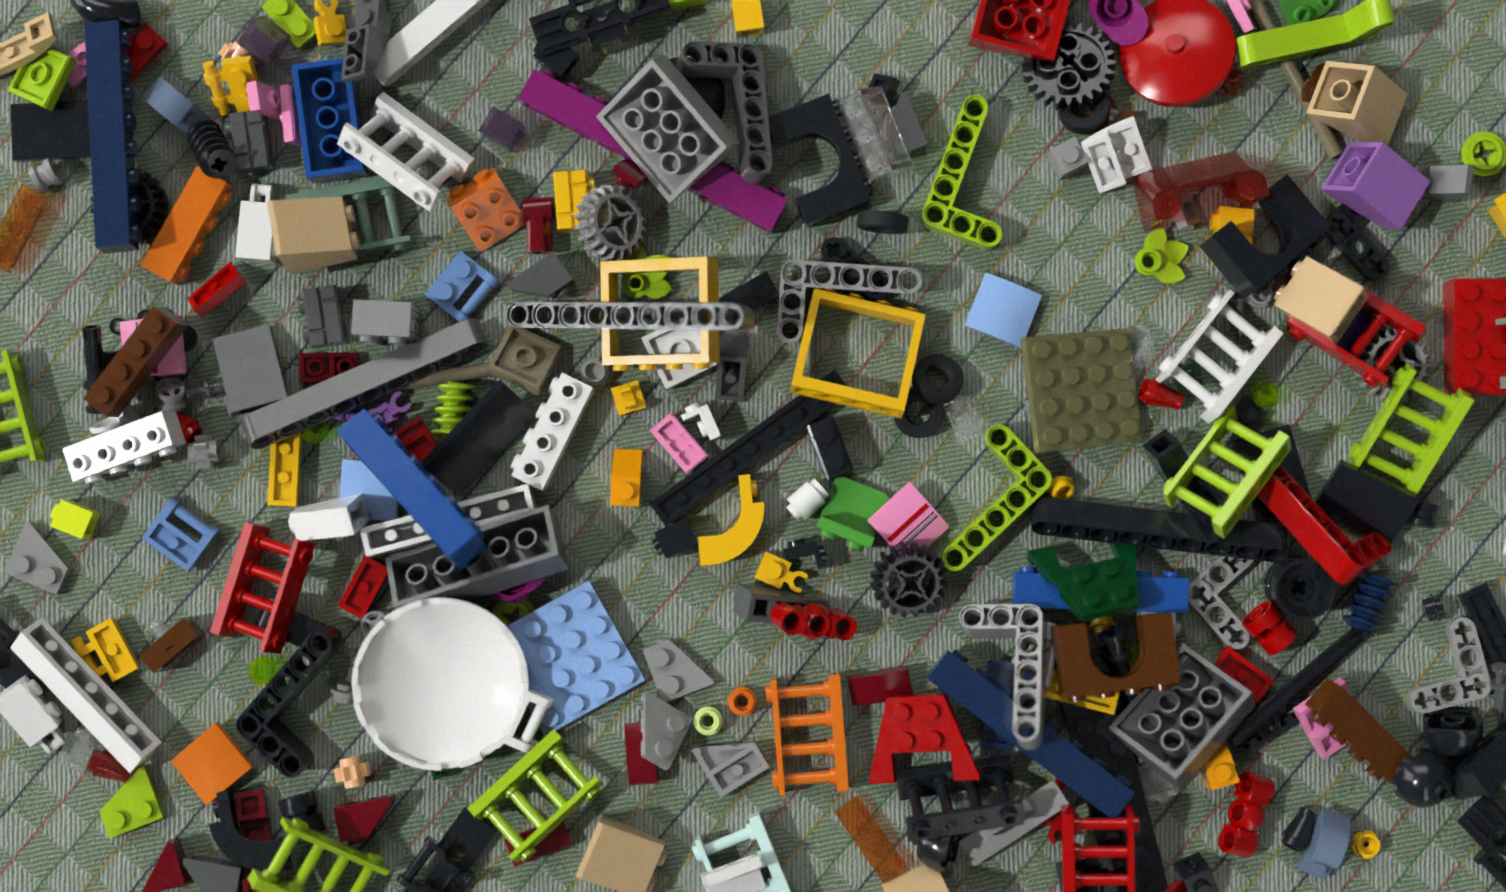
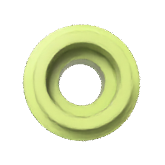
M711 706L699 709L694 717V726L703 735L717 733L723 722L721 713ZM707 715L712 716L714 719V723L711 726H706L703 723V718Z

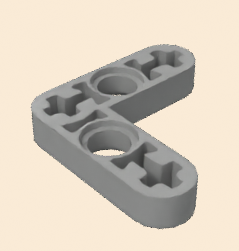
M1218 556L1189 581L1188 604L1225 646L1227 645L1236 650L1242 649L1249 643L1250 635L1242 626V622L1217 594L1248 568L1253 560L1236 561L1231 565L1236 568L1233 572L1231 567L1223 562L1225 557ZM1226 557L1227 561H1231L1234 559L1232 557ZM1216 566H1221L1226 571V578L1219 583L1215 582L1211 577V572ZM1193 586L1195 588H1203L1201 595L1205 600L1209 601L1211 597L1214 599L1203 610L1200 609V606L1205 604L1199 598H1191ZM1216 606L1220 607L1224 612V617L1219 623H1213L1209 618V611ZM1230 619L1233 623L1228 624V626L1233 631H1241L1239 635L1240 643L1229 641L1232 635L1227 629H1223L1222 632L1219 631V628L1227 625Z
M1454 617L1446 626V634L1458 676L1412 688L1406 696V703L1412 711L1429 713L1482 699L1490 693L1489 673L1476 627L1470 619ZM1459 622L1467 627V630L1463 632V637L1465 641H1471V645H1461L1458 647V643H1464L1461 634L1455 633V629L1459 628ZM1468 649L1472 650L1476 656L1475 662L1470 666H1466L1461 658L1462 653ZM1474 678L1476 681L1482 682V686L1478 687V693L1472 689L1463 691L1462 686L1474 684ZM1446 685H1452L1456 691L1455 697L1450 701L1443 699L1441 694L1443 687ZM1418 693L1423 696L1434 695L1436 699L1424 701V707L1415 704V700L1419 698Z

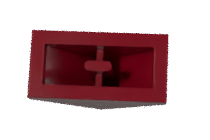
M173 838L167 841L142 892H161L192 880L191 875L183 865V860L186 856L179 839Z

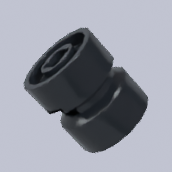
M315 790L278 801L282 817L293 820L294 817L301 819L309 825L308 828L316 832L326 829L322 814L316 812L319 803Z

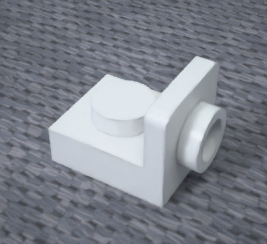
M697 402L685 408L686 413L681 415L684 422L700 416L701 420L697 422L703 438L709 436L710 440L713 441L722 437L708 404L702 406L701 402Z

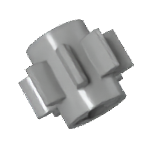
M208 434L194 436L195 442L188 443L187 446L190 464H197V469L201 470L215 468L214 462L221 461L222 456L219 440H212V435Z

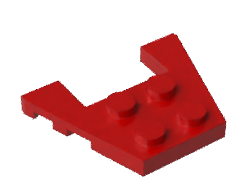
M946 693L891 695L886 698L869 784L895 783L896 766L894 753L950 751L954 781L981 779L980 768L976 766L971 755V748L963 737L960 730L961 726Z

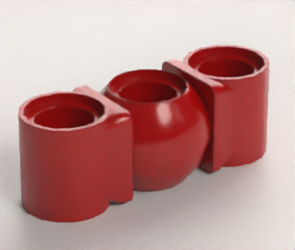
M781 602L775 605L770 613L772 623L786 634H798L811 640L821 639L826 636L829 639L837 638L846 641L851 639L857 631V623L853 617L841 609H829L817 603L807 604L802 607L799 604L790 605L789 603ZM791 614L790 620L784 624L785 618ZM817 617L816 623L811 626L812 620ZM843 620L842 625L837 628L838 623Z
M1245 771L1238 776L1240 782L1235 784L1236 790L1233 795L1239 798L1233 801L1228 808L1227 814L1230 824H1223L1224 829L1218 836V846L1222 852L1242 858H1250L1256 852L1257 839L1260 836L1254 832L1265 821L1263 806L1269 807V801L1274 795L1275 785L1268 777Z

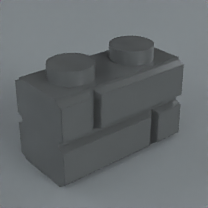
M251 110L230 113V122L225 124L228 139L233 141L234 150L232 151L237 158V171L241 174H251L275 170L268 117Z
M329 285L302 290L303 297L298 299L301 315H306L307 326H303L305 342L310 343V347L314 349L348 344L340 287Z

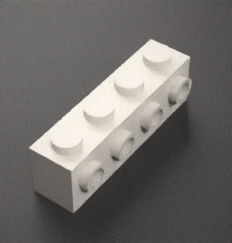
M561 373L559 378L556 376L553 378L548 392L552 394L548 402H542L538 408L535 417L539 420L534 429H528L523 439V443L526 444L522 455L517 453L510 466V469L514 470L511 476L541 491L546 490L595 390L593 387L564 373Z
M161 411L63 448V452L72 480H85L86 484H92L103 480V474L110 472V475H116L127 471V465L134 463L135 466H140L152 462L151 457L159 454L160 457L174 454L177 452L176 447L184 445L186 442L176 411Z

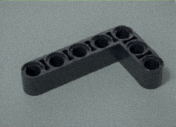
M331 625L321 627L306 638L236 721V728L239 734L279 772L289 778L297 777L309 768L313 763L314 756L310 748L277 717L340 646L342 641L341 633L336 627ZM320 636L327 639L328 647L322 644ZM303 656L310 661V667L303 662ZM285 677L292 681V687L286 683ZM268 697L274 701L275 707L270 705ZM251 717L256 720L257 727L252 724ZM271 737H274L278 741L279 746H276L272 742ZM292 756L298 759L300 766L293 762Z

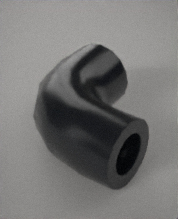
M69 0L80 16L92 23L119 20L126 28H139L141 13L136 0Z

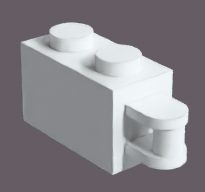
M252 183L250 200H241L235 255L241 261L276 264L277 256L266 202L274 200L273 185ZM258 196H266L265 202H258Z
M24 675L0 693V713L29 747L38 742L51 755L68 742L67 737L58 727L62 720L60 716L62 714L61 710L53 701L48 702L42 695L43 690L34 679L30 680ZM49 733L54 736L50 741L46 737Z

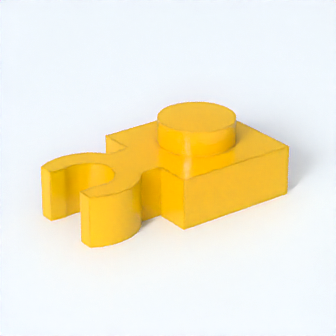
M322 0L314 1L316 11L321 14V16H316L313 19L318 47L345 45L347 29L344 14L336 15L335 12L338 7V0H329L330 7L325 6Z
M765 552L754 578L781 589L783 582H786L792 591L801 593L802 589L794 585V579L798 576L807 579L808 575L803 571H789L791 562Z

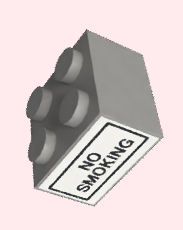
M353 300L351 334L359 338V342L370 346H382V341H388L393 346L403 347L419 340L420 308L412 302Z

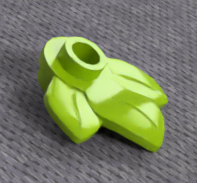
M1156 229L1146 236L1143 249L1134 258V266L1140 274L1144 276L1153 275L1162 283L1179 282L1185 278V275L1177 264L1185 257L1189 247L1179 241H1167L1165 229ZM1145 257L1152 259L1153 264L1151 267L1144 265L1143 260Z
M639 245L640 250L632 253V256L625 260L665 259L670 257L665 255L647 257L645 249L642 245ZM668 272L625 274L621 282L624 293L631 298H640L645 295L652 299H659L666 296L672 290L670 284L664 280ZM633 279H639L641 285L639 288L634 289L630 286V282Z

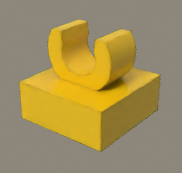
M638 380L611 388L619 416L647 408Z

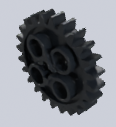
M1068 22L1066 29L1062 30L1054 61L1024 57L1025 63L1022 64V71L1025 73L1023 74L1024 83H1028V91H1035V100L1045 97L1044 105L1046 107L1052 101L1055 102L1056 110H1059L1062 104H1066L1067 111L1071 110L1072 104H1076L1081 110L1083 101L1093 105V96L1102 99V89L1109 90L1110 81L1114 80L1113 70H1116V61L1113 60L1114 50H1109L1110 42H1102V33L1093 36V27L1084 32L1082 31L1081 23H1079L1076 29H1072L1070 22ZM1065 47H1073V48H1075V49L1070 50V51L1064 50ZM1086 64L1095 65L1093 68L1084 67ZM1046 65L1054 66L1052 69H1044L1043 67ZM1071 82L1075 85L1071 87H1065L1063 84Z

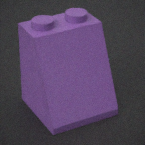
M1349 142L1320 190L1382 228L1401 230L1409 221L1410 214L1417 202L1423 198L1425 189L1430 181L1384 142Z

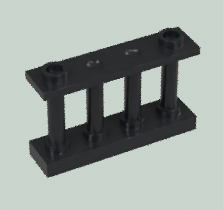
M1010 754L974 760L982 774L980 780L954 781L952 763L896 772L899 800L909 799L913 815L905 817L908 842L1024 824L1022 799L1011 800L1007 784L1013 783ZM995 786L999 802L982 805L978 788ZM967 790L970 807L953 809L949 793ZM938 795L941 811L924 814L921 797Z

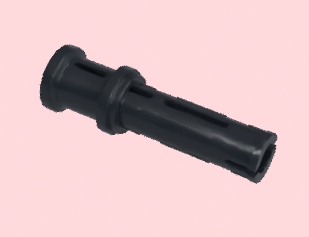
M100 325L82 327L87 379L83 383V388L87 392L104 371ZM89 403L85 407L87 413L102 414Z
M1110 626L1099 633L1100 640L1105 643L1107 650L1105 654L1106 661L1112 665L1115 677L1124 675L1131 670L1129 660L1132 655L1130 649L1126 647L1124 640L1126 632L1122 626ZM1120 690L1124 710L1138 694L1126 695V690Z

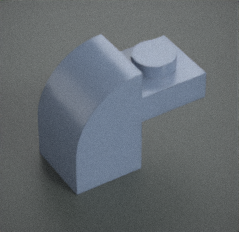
M159 77L142 97L143 100L186 135L191 126L199 120H213L162 77Z
M1325 808L1321 810L1313 823L1310 844L1298 861V870L1325 880L1332 868H1339L1350 838L1349 817Z

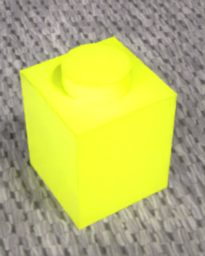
M61 499L60 503H57L52 509L50 518L53 520L50 526L80 539H91L101 512L71 500Z

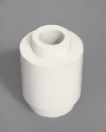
M813 479L810 483L805 482L787 498L790 504L786 508L797 520L802 517L806 521L826 503L825 499L829 497V494Z

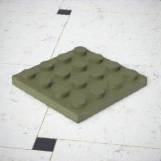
M1128 328L1034 336L1020 339L1035 453L1143 441Z

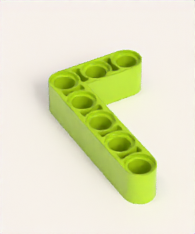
M1365 0L1341 15L1238 37L1235 39L1236 52L1241 69L1360 44L1394 25L1396 21L1390 0Z
M971 95L965 99L958 114L923 208L921 222L930 231L987 251L995 248L1002 239L1000 226L993 221L953 207L988 112V103L985 98L980 95ZM971 104L979 106L981 114L979 116L970 115L967 112V106ZM962 130L967 131L972 139L968 143H963L957 138V133ZM957 157L961 161V168L956 170L950 168L947 164V159ZM941 183L948 184L952 189V194L942 196L937 191V185ZM932 209L938 210L942 215V220L937 223L931 222L927 217V212ZM958 219L966 221L969 227L968 231L964 233L958 232L954 228V221ZM985 229L993 231L995 241L991 243L983 241L981 231Z
M998 424L987 429L984 434V443L1017 480L942 550L940 558L944 561L945 565L943 567L947 570L959 571L963 569L1051 485L1052 476L1049 470L1005 425ZM994 430H999L1005 435L1003 445L997 446L992 443L991 433ZM1014 451H1020L1024 455L1025 460L1020 467L1014 466L1011 462L1010 457ZM1034 472H1040L1044 477V484L1040 488L1034 487L1030 482V477ZM1014 491L1020 492L1024 499L1022 505L1018 508L1012 506L1009 501V497ZM994 510L1000 512L1003 517V521L998 527H993L988 520L989 514ZM972 530H976L982 535V541L977 547L971 546L967 540L968 534ZM951 550H957L961 554V562L957 566H951L947 562L946 557Z

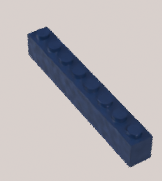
M119 20L84 23L95 247L105 254L139 250V241L142 240V229L140 224H138L137 213L141 211L139 197L136 196L139 173L137 168H135L134 157L138 156V147L136 141L133 140V129H136V117L132 112L135 91L130 82V74H133L134 71L133 61L129 57L132 36L130 30Z
M955 649L952 653L948 650L943 652L925 676L928 680L1109 818L1118 817L1135 794L1128 788L1131 782L1119 773L1114 777L1105 770L1108 767L1105 762L1095 755L1091 759L1082 753L1085 747L1072 737L1067 742L1059 735L1062 730L1049 720L1043 726V740L1040 746L1033 750L1022 748L1013 733L1014 700L1012 699L1014 693L1002 684L999 688L991 684L989 681L992 676L980 667H977L974 671L966 665L969 659ZM1024 702L1022 705L1023 709L1032 708L1026 702ZM1026 728L1021 733V736L1029 738L1033 736L1035 729Z

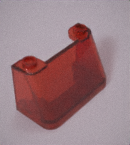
M1228 152L1144 172L1134 183V193L1143 230L1157 229L1160 227V221L1175 217L1182 207L1180 194L1220 185L1223 198L1230 197L1235 199L1239 203L1240 208L1254 206L1270 195L1266 178L1242 155L1236 152Z

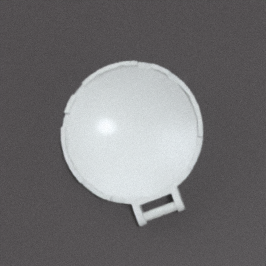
M436 597L421 599L401 606L389 613L376 624L365 638L355 659L351 685L354 708L362 727L365 728L374 740L373 742L392 758L406 765L425 770L441 771L442 769L456 767L463 768L483 760L484 757L499 749L503 744L528 753L533 747L531 742L546 710L550 709L554 702L551 697L529 688L528 669L524 653L519 642L506 624L487 609L456 598ZM530 701L535 703L536 706L522 736L519 737L514 735Z

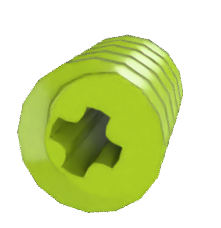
M450 381L438 386V389L445 392V395H440L436 398L437 401L444 405L435 407L434 411L442 417L433 419L432 423L440 427L439 429L431 430L433 436L444 439L464 418L462 413L471 410L464 402L473 400V396L467 394L466 390L475 389V386Z

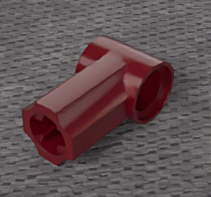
M552 197L523 198V219L527 230V253L547 254L553 252L551 222L554 221Z

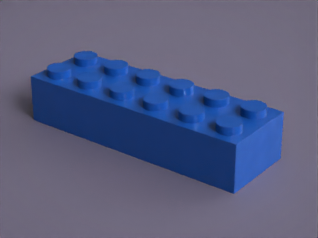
M363 409L337 431L355 455L460 571L487 548L482 541L485 535L480 531L478 525L469 516L466 517L458 503L450 495H447L439 482L431 474H428L420 461L413 454L409 453L401 440L394 433L390 432L386 424L376 413L370 416Z

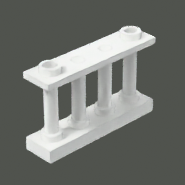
M385 92L381 93L375 101L370 115L372 119L359 130L347 122L343 126L337 143L346 152L350 153L429 212L433 209L440 193L438 187L450 176L461 183L467 178L475 158ZM383 125L394 133L395 136L380 147L368 137ZM404 142L418 151L405 164L391 155ZM427 159L441 168L428 181L414 172Z
M1231 289L1222 296L1218 293L1209 302L1207 307L1210 311L1173 357L1167 356L1160 364L1158 369L1161 370V373L1155 379L1161 383L1171 375L1204 402L1203 406L1206 409L1200 417L1208 424L1221 415L1283 335V332L1276 326L1267 332L1257 330L1226 303L1234 294ZM1218 313L1252 340L1251 343L1254 347L1250 352L1247 350L1243 352L1210 324ZM1202 334L1206 335L1236 360L1235 364L1238 368L1234 373L1231 371L1227 373L1194 345ZM1186 354L1220 381L1219 385L1222 388L1217 394L1215 392L1211 394L1178 366Z

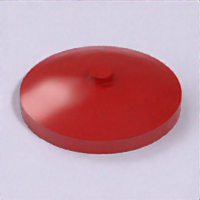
M1158 0L1146 6L1144 9L1148 15L1149 25L1145 36L1133 45H1120V64L1130 87L1143 99L1165 107L1189 106L1210 97L1229 77L1236 57L1235 36L1226 16L1216 6L1205 0Z

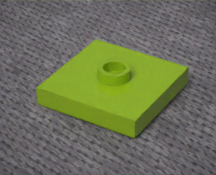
M48 48L39 57L18 68L7 91L52 112L77 60Z

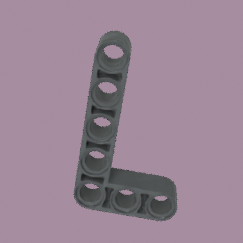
M688 42L683 47L676 62L677 69L682 75L687 77L732 78L737 140L740 142L738 144L740 174L742 179L748 184H759L772 167L762 51L758 46L751 43ZM687 56L695 58L697 62L690 61ZM715 57L722 59L724 63L718 62ZM742 58L748 59L752 64H747ZM745 84L750 85L754 91L747 89ZM747 111H752L756 117L750 116ZM749 137L755 138L759 144L751 142ZM751 164L759 166L761 171L755 170Z

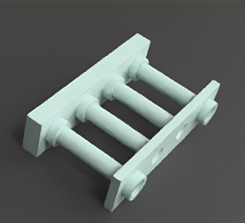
M759 811L749 815L750 823L745 825L746 828L715 841L704 844L701 835L695 837L696 845L692 846V850L697 862L703 861L706 871L714 869L709 855L745 840L751 839L753 841L757 839L761 850L756 853L760 857L762 868L768 866L772 877L767 878L768 882H765L764 889L756 892H792Z

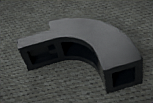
M1166 429L1142 445L1152 465L1165 483L1169 478H1174L1188 460L1181 443ZM1196 475L1186 487V489L1217 507L1223 506L1226 503L1202 478ZM1180 498L1177 499L1190 514H1194L1206 526L1212 523L1211 516Z
M228 790L217 792V801L213 802V808L216 818H220V821L209 824L210 832L216 845L226 857L249 870L254 868L261 872L264 869H268L285 838L281 837L262 842L248 840L242 834L237 822L234 794ZM291 854L288 856L280 872L293 869Z

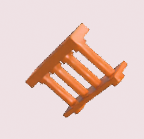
M828 674V681H823V684L777 687V679L771 678V685H765L766 701L773 704L778 771L772 772L773 789H779V796H785L786 785L830 782L831 785H836L837 792L849 791L840 674ZM824 696V698H829L830 710H825V713L779 716L778 699ZM826 724V727H832V738L827 739V742L781 745L780 728ZM825 753H828V756H834L835 767L829 768V771L784 774L782 757Z

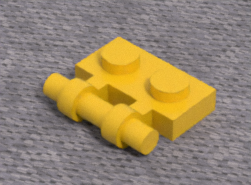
M252 56L224 58L221 63V69H216L213 61L204 62L203 68L205 73L203 77L206 85L210 86L213 94L211 100L213 106L218 109L219 114L225 116L230 113L228 104H235L237 112L249 111L250 106L246 85L252 81L260 82ZM227 81L230 91H223L221 82Z
M114 617L86 631L91 641L90 643L85 645L81 636L70 641L75 652L104 682L103 676L107 673L112 682H116L141 668ZM96 651L103 664L100 667H97L91 656V653Z

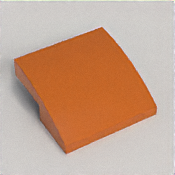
M219 722L212 725L171 760V763L206 806L217 798V792L225 791L254 767V764Z

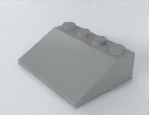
M667 56L651 59L596 116L669 203H672L720 163L740 143Z

